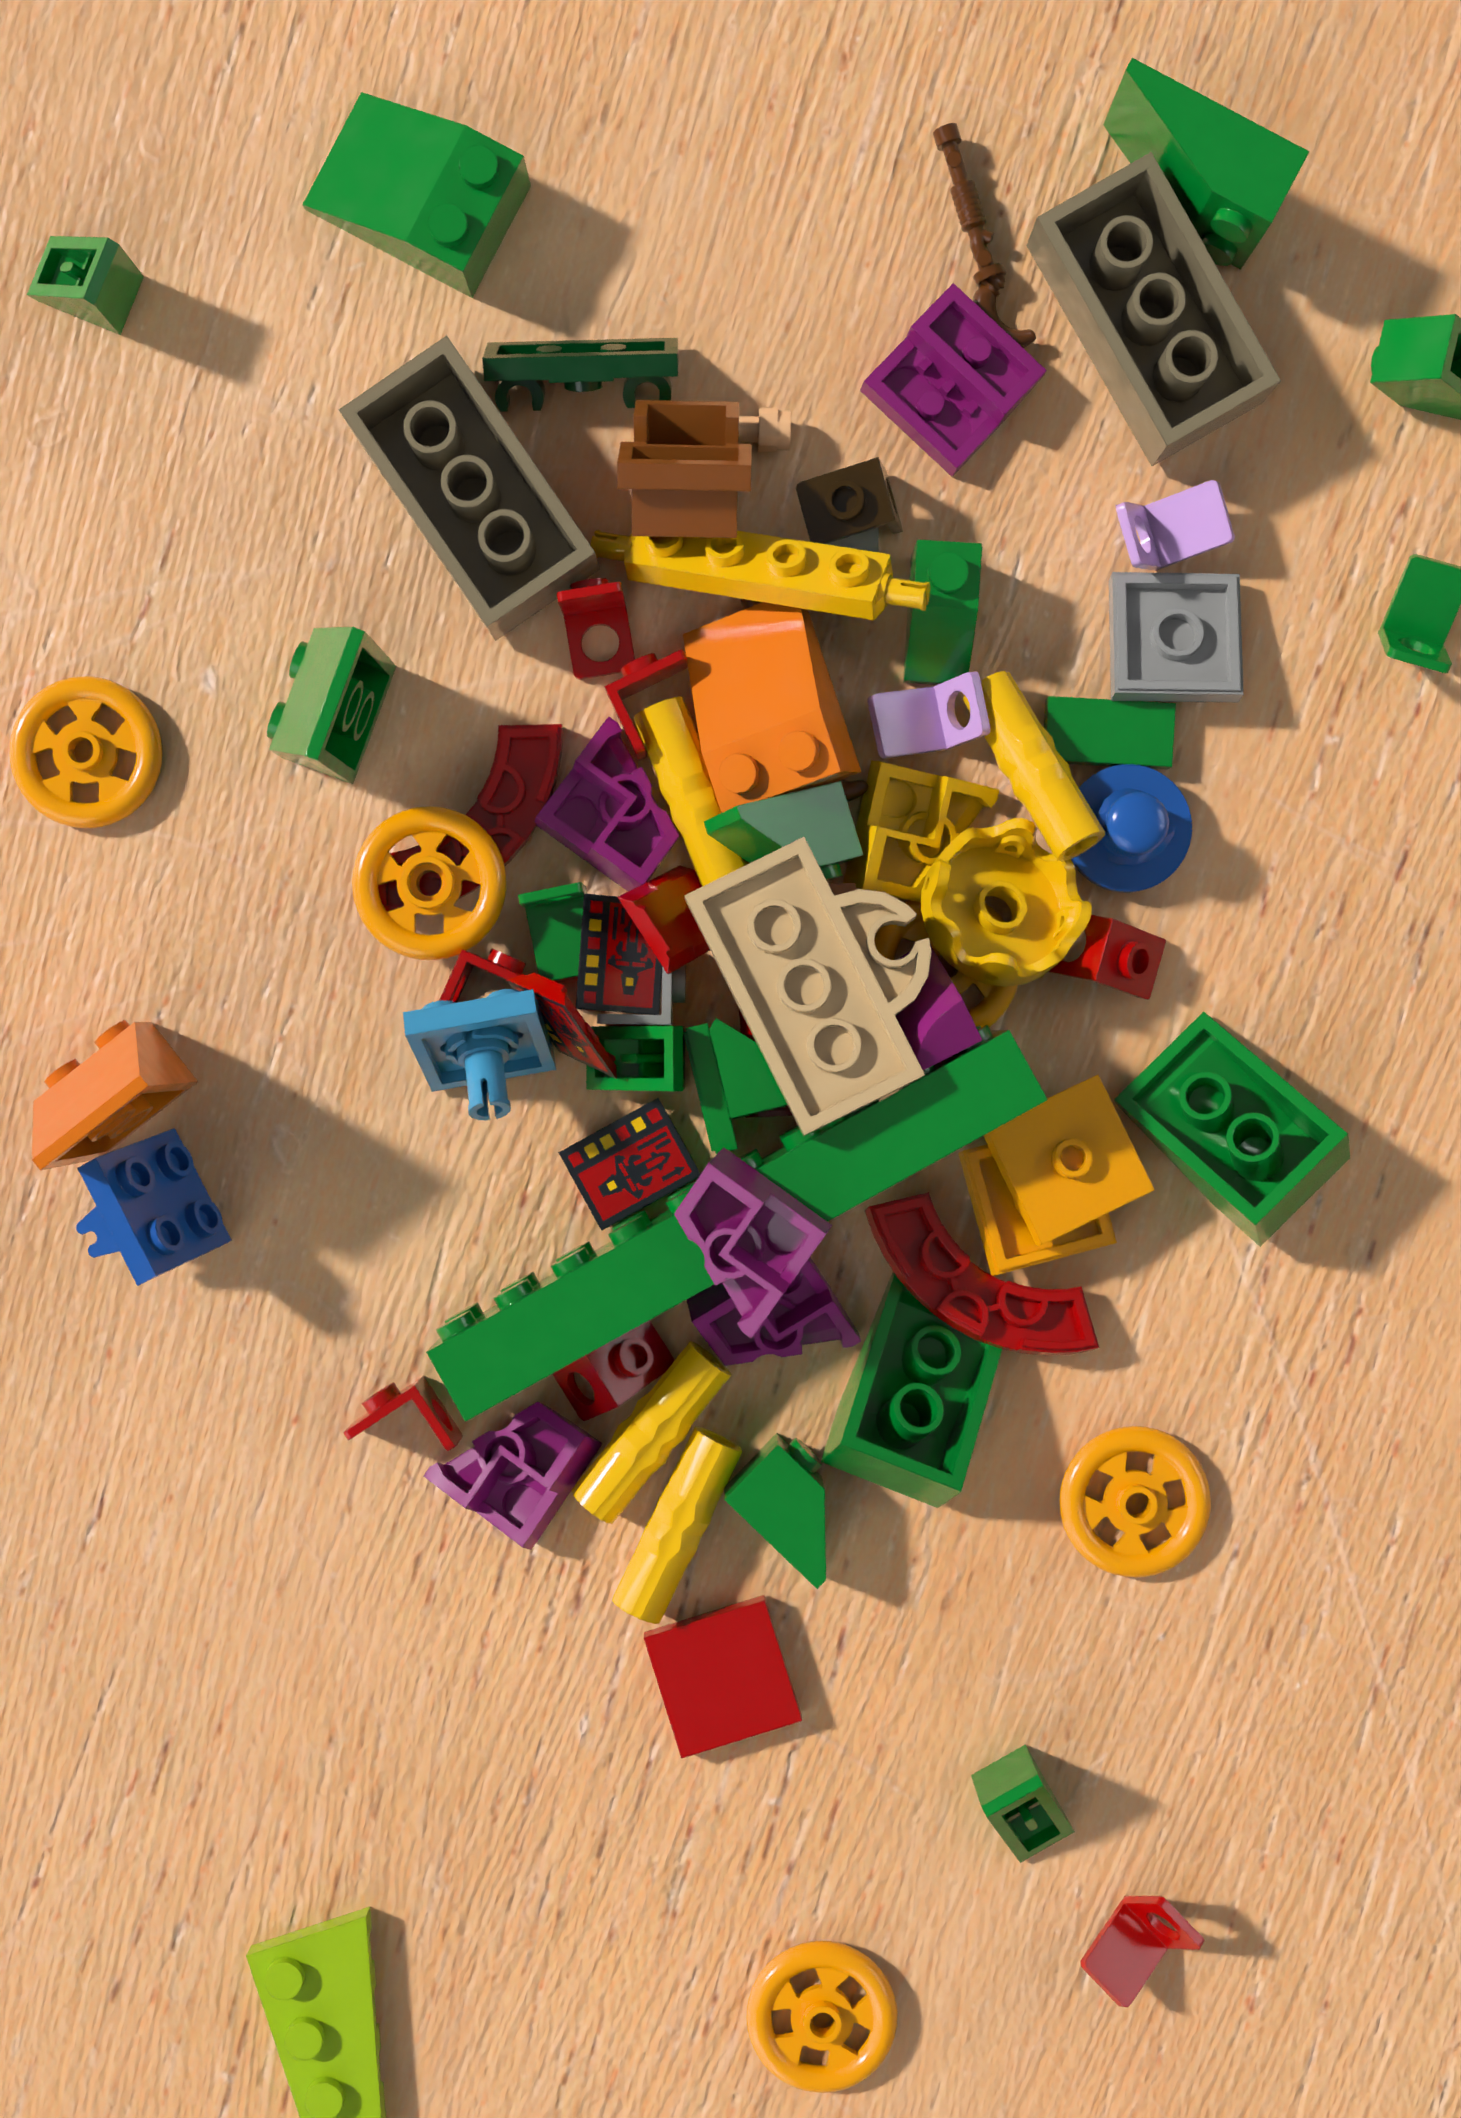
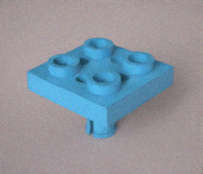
M502 989L492 992L486 998L458 1003L446 1000L435 1001L425 1005L422 1009L403 1012L405 1036L431 1091L467 1086L469 1098L468 1113L471 1118L484 1121L490 1120L488 1095L490 1105H494L496 1119L506 1116L511 1111L506 1086L507 1078L556 1070L554 1048L533 989L526 991Z

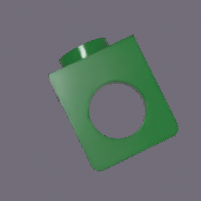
M1413 554L1409 557L1378 632L1388 657L1442 673L1449 672L1452 662L1444 643L1461 605V566L1418 554Z
M582 882L518 895L519 904L526 910L538 974L553 981L578 976L584 894H588L587 888Z

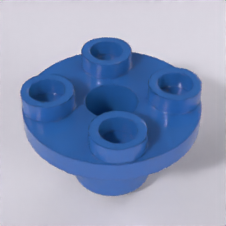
M1123 764L1108 767L1097 772L1078 787L1105 831V836L1096 845L1071 859L1076 869L1087 880L1106 890L1131 893L1156 886L1177 870L1190 846L1192 819L1186 799L1169 778L1149 767Z

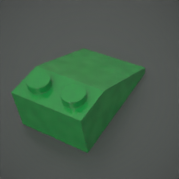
M1131 58L1103 124L1130 164L1152 152L1214 263L1220 266H1229L1231 264L1240 270L1272 224L1309 154L1308 150L1134 58Z
M361 92L302 205L306 211L473 298L531 184L524 156L467 125Z
M355 627L314 628L309 642H300L293 655L289 676L295 680L287 702H278L270 717L267 737L273 740L269 750L283 759L353 784L397 666L363 630Z
M1205 1012L1194 1020L1114 1099L1115 1104L1198 1190L1260 1247L1350 1159L1348 1133Z
M893 1272L840 1400L821 1462L939 1508L962 1491L1002 1349L975 1340L939 1319L908 1291Z

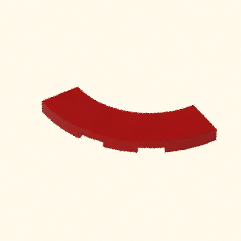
M562 724L498 725L497 747L490 774L477 797V801L466 813V816L477 822L491 836L499 849L504 866L509 864L527 843L537 827V824L534 822L536 816L552 796L562 756ZM448 835L437 849V852L449 857L457 866L462 863L470 852L461 842ZM418 845L390 854L398 865L402 866L409 857L421 852L422 848ZM436 872L424 874L419 882L420 890L426 896L435 895L442 886L441 877ZM396 880L378 885L379 896L387 912L404 906L397 890ZM467 880L462 881V891L459 899L472 893L481 885Z
M929 1192L872 1205L864 1210L872 1234L897 1278L923 1306L952 1328L996 1348L1022 1354L1043 1356L1071 1355L1100 1348L1082 1286L1068 1289L1033 1288L1009 1280L1005 1282L986 1273L970 1261V1256L952 1239L934 1208Z

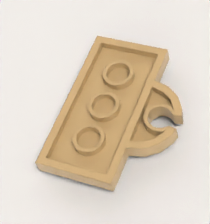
M805 837L684 895L685 901L803 1136L925 1076L895 1016L914 1002L928 978L931 958L930 940L926 938L916 941L911 952L899 960H890L883 957L876 949L874 942L875 934L880 928L888 925L905 927L916 918L917 914L909 905L886 892L857 889L834 896Z

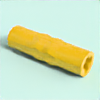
M1000 671L981 680L990 724V733L984 737L995 754L998 768L1010 780L1014 795L1028 810L1056 860L1063 862L1079 856L1102 840L1105 836V831L1075 783L1068 763L1056 751L1052 736L1038 721L1010 672ZM964 695L963 701L970 712L968 699Z
M680 696L663 700L634 715L633 719L656 772L661 794L670 807L673 823L683 838L702 887L749 864L745 859L707 834L704 821L721 814V810L702 756L699 734L684 698Z
M690 1341L652 1390L637 1401L632 1414L618 1425L611 1441L572 1488L571 1491L576 1500L601 1521L613 1524L650 1476L666 1463L671 1450L686 1438L691 1425L732 1375L729 1369L709 1351Z
M699 1426L694 1427L667 1485L658 1498L655 1510L645 1525L638 1546L613 1595L612 1601L621 1610L648 1623L659 1624L688 1564L697 1551L700 1539L710 1524L715 1507L742 1453L740 1446L713 1431Z

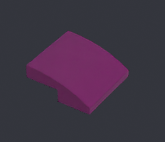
M953 283L910 327L907 337L864 380L860 391L953 477L1042 379L1047 370Z

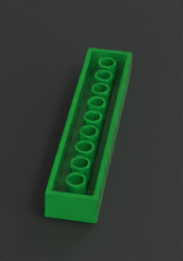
M979 1025L976 1028L982 1041L923 1070L924 1077L806 1136H803L799 1126L796 1125L779 1136L784 1146L763 1158L757 1149L738 1158L828 1222L1048 1099L1010 1030L991 1031L988 1025L983 1027ZM694 1183L669 1196L666 1202L669 1210L651 1220L645 1210L635 1214L612 1228L613 1231L608 1234L611 1242L594 1250L590 1241H587L557 1258V1262L551 1265L554 1273L539 1281L535 1273L531 1272L501 1289V1293L493 1298L497 1304L494 1307L483 1312L477 1302L444 1321V1325L436 1329L440 1338L426 1353L465 1422L714 1285L704 1267L705 1259L701 1248L687 1238L674 1215Z

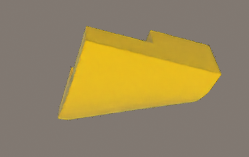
M871 761L866 781L869 788L863 794L856 825V832L863 855L848 861L843 883H856V888L886 892L894 897L920 902L927 871L936 858L961 832L970 826L983 807L992 808L998 799L1000 789L952 777L938 776L881 761Z

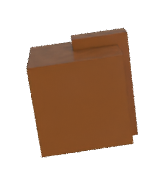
M636 400L634 410V442L620 443L617 461V488L632 489V536L737 538L738 491L751 492L752 444H739V402Z

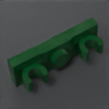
M678 338L488 342L482 358L484 381H499L495 393V401L500 412H508L510 405L509 390L517 385L524 386L531 392L533 411H541L545 398V386L542 380H549V383H564V388L568 391L589 392L601 389L603 387L602 382L614 381V378H625L623 400L627 408H635V390L637 386L644 382H650L659 389V400L671 401L672 385L669 377H678Z

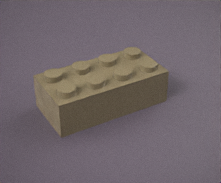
M1152 152L1037 217L1026 246L1151 466L1156 465L1261 405L1281 382Z
M447 335L339 409L362 447L495 641L557 599V592L570 590L572 583L585 580L600 570L595 551Z

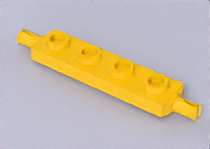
M596 530L594 532L595 536H592L591 547L595 551L597 558L624 561L627 578L630 581L868 620H875L888 604L925 611L930 598L931 586L929 582L923 583L893 578L891 555L744 531H737V538L648 537L632 536V534L627 536Z

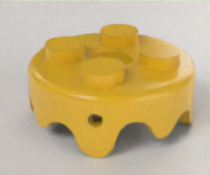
M1013 818L992 827H971L964 830L936 858L927 871L922 887L921 913L925 930L934 947L955 969L965 976L984 984L1003 987L1023 985L1044 976L1066 956L1074 942L1085 930L1091 918L1092 906L1090 902L1082 901L1076 885V871L1072 860L1057 861L1054 854L1049 853L1038 845L1035 839L1037 827L1034 822L1028 819ZM995 896L1004 900L1012 913L1011 922H1000L994 919L986 909L985 898Z

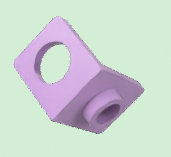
M1214 480L1199 484L1145 506L1130 502L1116 505L1132 566L1135 568L1156 571L1229 544L1235 538L1221 485Z
M976 671L964 673L934 687L877 693L868 698L879 756L883 759L949 750L990 733V724L979 673ZM959 692H962L967 697L970 705V719L965 728L959 724L955 715V699Z

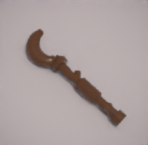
M956 123L943 125L933 132L937 149L944 152L953 182L950 192L956 212L958 213L957 216L960 220L962 231L969 235L971 251L979 268V271L973 276L976 286L979 287L973 296V302L1022 348H1025L1036 340V335L1031 329L1015 330L1008 327L1000 320L997 314L996 297L1000 295L999 289L1004 288V276L1007 272L1002 263L994 264L992 255L988 250L987 244H991L994 233L983 229L986 219L984 218L985 215L975 182L969 180L958 146L962 141Z

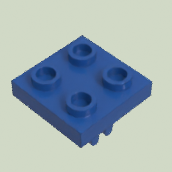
M175 1128L96 1157L77 1168L96 1204V1207L77 1223V1232L83 1235L92 1231L96 1234V1243H93L88 1248V1253L93 1258L120 1251L137 1286L232 1241L223 1224L218 1207L212 1202L194 1167L192 1156L183 1145Z

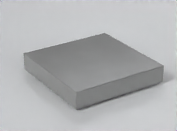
M1112 572L1108 581L1111 701L1238 703L1244 695L1240 574Z

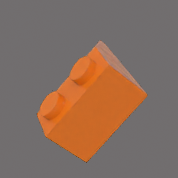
M761 602L683 634L701 752L721 813L738 805L834 783L861 773L807 609Z
M127 1020L120 1021L96 1039L94 1043L99 1050L82 1064L76 1059L71 1060L46 1078L44 1083L49 1089L33 1101L32 1161L40 1170L87 1162L107 1154L198 1082L152 1022H134L130 1025Z

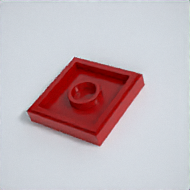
M765 1595L644 1632L646 1648L681 1759L802 1721L800 1707Z

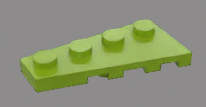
M370 1907L251 1945L246 1955L300 2118H386L384 2082L381 2081L379 2062L381 2043L379 2023L376 2022L374 1996L376 1977L375 1963L371 1956L370 1932L372 1924Z

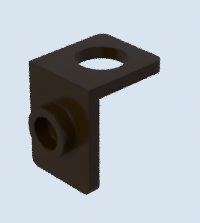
M879 457L799 482L796 486L810 542L827 544L888 525L893 534L903 532L889 477Z

